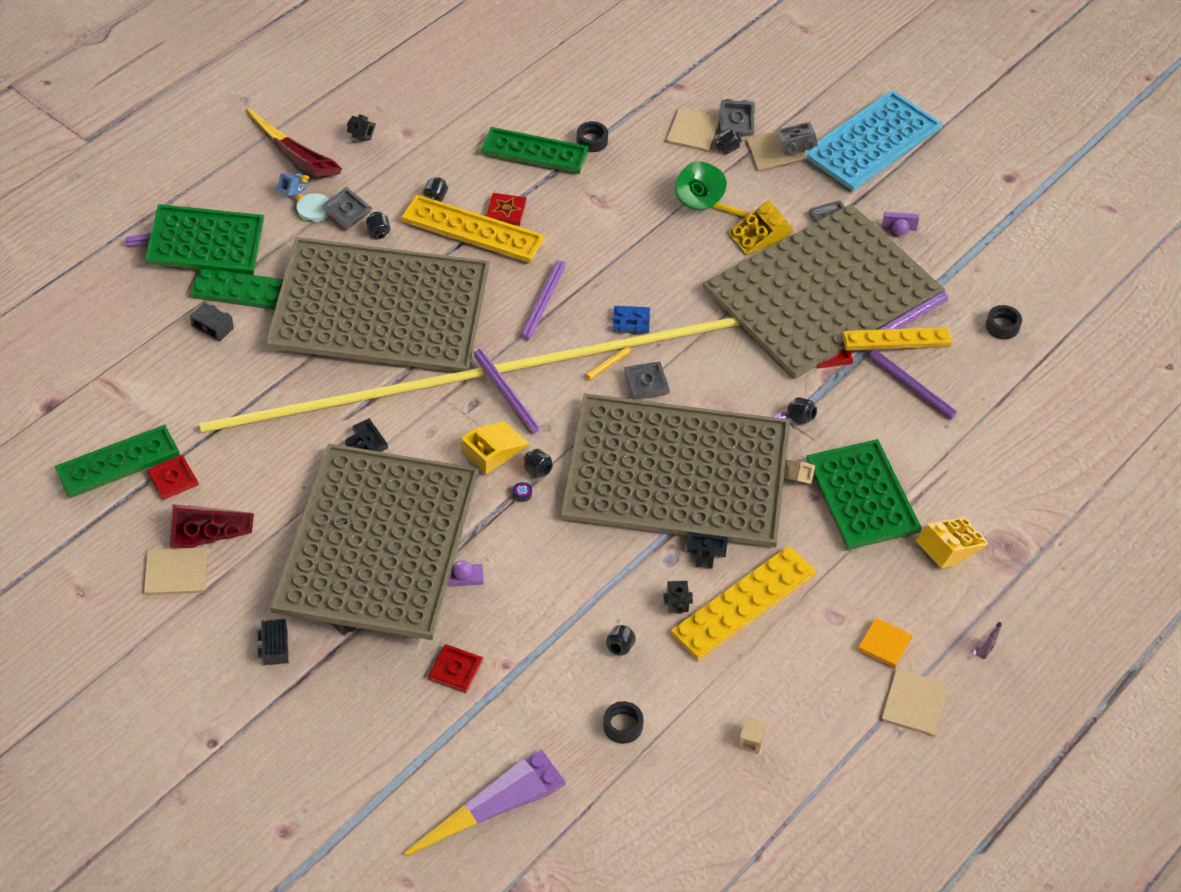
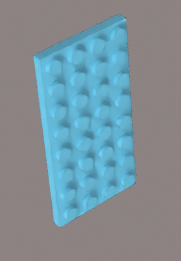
M891 90L817 141V147L805 150L807 154L806 159L851 191H855L940 130L942 123Z

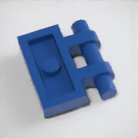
M614 306L613 331H620V333L629 331L636 332V334L649 332L650 307Z

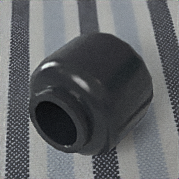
M728 129L718 134L715 144L719 151L729 154L739 149L742 140L736 130Z
M440 177L430 178L423 189L425 197L439 202L444 200L448 192L446 181Z
M373 212L366 219L368 233L376 239L384 238L391 230L389 218L382 212Z
M797 397L793 402L789 403L788 412L792 420L807 424L815 419L817 406L810 399Z
M533 449L524 456V467L536 477L546 476L552 470V458L540 449Z
M617 625L606 638L607 648L615 655H626L633 647L636 636L631 628Z

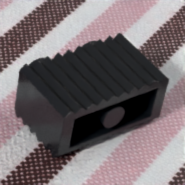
M206 302L201 304L190 315L191 326L218 341L224 339L234 329L233 318L229 313H223L216 306L209 305Z
M286 619L262 620L261 628L257 629L258 641H262V646H258L259 659H263L264 665L289 663Z

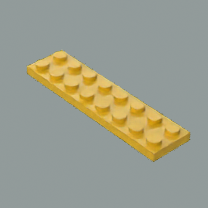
M417 194L401 217L403 223L527 263H531L544 241L543 234Z
M787 546L673 628L671 636L699 661L814 577L817 570L795 550Z

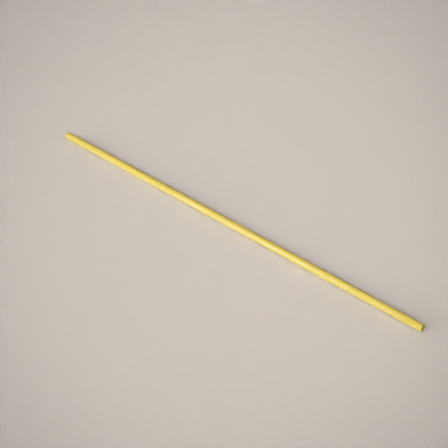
M735 317L496 364L494 366L499 373L623 349L627 346L633 347L738 326L740 324ZM481 367L469 371H461L200 423L199 425L201 433L488 375Z

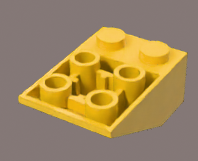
M768 199L730 229L728 234L743 252L749 255L782 241L794 230Z
M505 421L477 427L461 437V453L485 475L530 445L528 441Z
M963 517L929 523L916 540L940 568L954 566L988 546L983 535L977 532L971 526V523Z

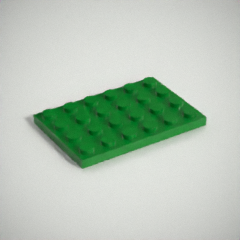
M158 204L146 254V264L221 270L254 275L264 215Z
M878 439L807 455V463L815 465L813 476L847 550L921 533L922 527Z

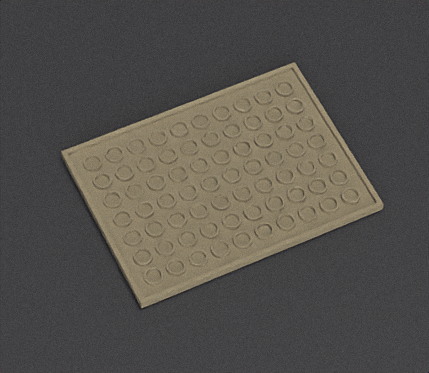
M852 204L703 282V288L732 317H735L738 323L795 379L817 367L820 362L827 361L845 351L842 336L844 331L878 330L940 292H945L944 287Z
M295 237L266 341V348L452 372L469 371L490 261Z
M584 393L561 519L688 536L689 532L726 536L729 542L776 548L790 419Z
M328 443L272 601L271 613L433 640L479 476V468Z

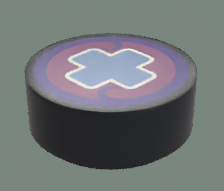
M525 482L517 483L513 487L514 499L519 502L528 501L532 497V487Z

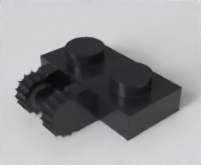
M370 418L353 425L355 435H352L345 441L347 447L353 446V448L378 452L388 449V443Z
M689 532L686 552L697 554L696 567L702 565V554L710 555L708 568L713 569L714 556L726 557L728 537Z

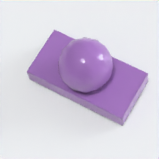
M884 212L882 228L892 229L899 236L905 235L909 230L917 231L919 214Z
M460 560L453 566L448 587L484 584L482 564L471 565L468 561Z

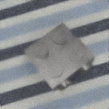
M721 100L719 106L720 133L732 129L733 131L736 130L739 135H754L755 102H750L749 100Z
M810 121L777 129L784 154H795L797 151L811 150L818 146L816 133Z

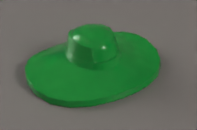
M696 161L688 164L676 178L674 190L677 199L688 208L706 210L713 207L723 197L727 181L722 171L714 165Z

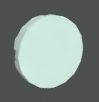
M322 194L305 195L297 203L299 217L307 222L308 220H312V222L325 220L330 215L322 209V205L329 198Z

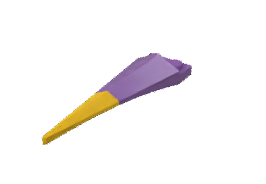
M541 749L527 759H522L410 847L405 852V856L416 853L442 839L492 817L545 798L566 785V782Z

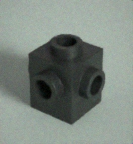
M359 114L357 117L352 115L347 123V132L352 133L351 137L371 140L376 123L368 121L369 117Z
M687 580L667 581L666 593H663L664 605H668V613L680 614L689 612V604H693V593L689 592Z

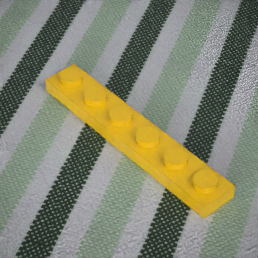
M948 327L844 331L842 334L846 350L950 347L952 344Z

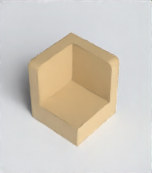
M786 460L784 479L812 484L815 465L802 461Z
M747 716L738 748L759 754L767 723Z

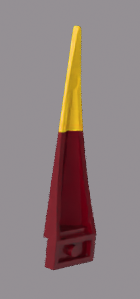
M250 108L246 109V112L302 170L313 177L332 176L341 173L342 168L333 159L294 141L271 126Z

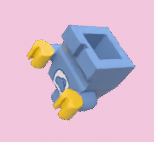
M281 173L276 190L286 195H291L293 199L299 201L304 197L301 193L302 189L307 187L306 183L309 176L300 173L296 174V176Z

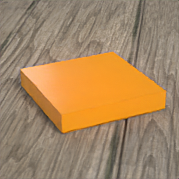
M876 617L859 645L858 651L896 668L913 635Z

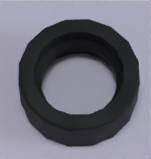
M596 121L584 122L577 129L576 143L589 146L588 152H599L608 145V129L605 125ZM587 134H597L601 136V138L596 140H589L583 136Z
M995 306L988 313L986 329L996 338H1013L1019 333L1022 316L1017 309L1011 306ZM1006 318L1012 321L1014 325L1010 327L1001 326L994 319Z
M621 701L610 705L606 709L603 727L605 734L612 741L621 744L631 743L637 740L643 730V713L635 704ZM618 714H626L635 719L636 725L630 730L621 731L611 725V720Z

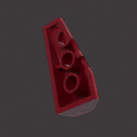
M172 504L170 547L194 548L199 545L250 534L253 529L254 513Z

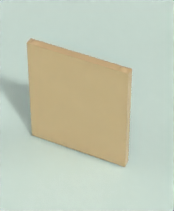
M679 108L667 138V143L709 152L720 123L719 116Z
M777 131L747 139L758 171L807 158L805 150L797 151L795 154H784Z
M208 547L148 550L144 595L206 593Z
M896 669L881 721L935 737L949 684Z

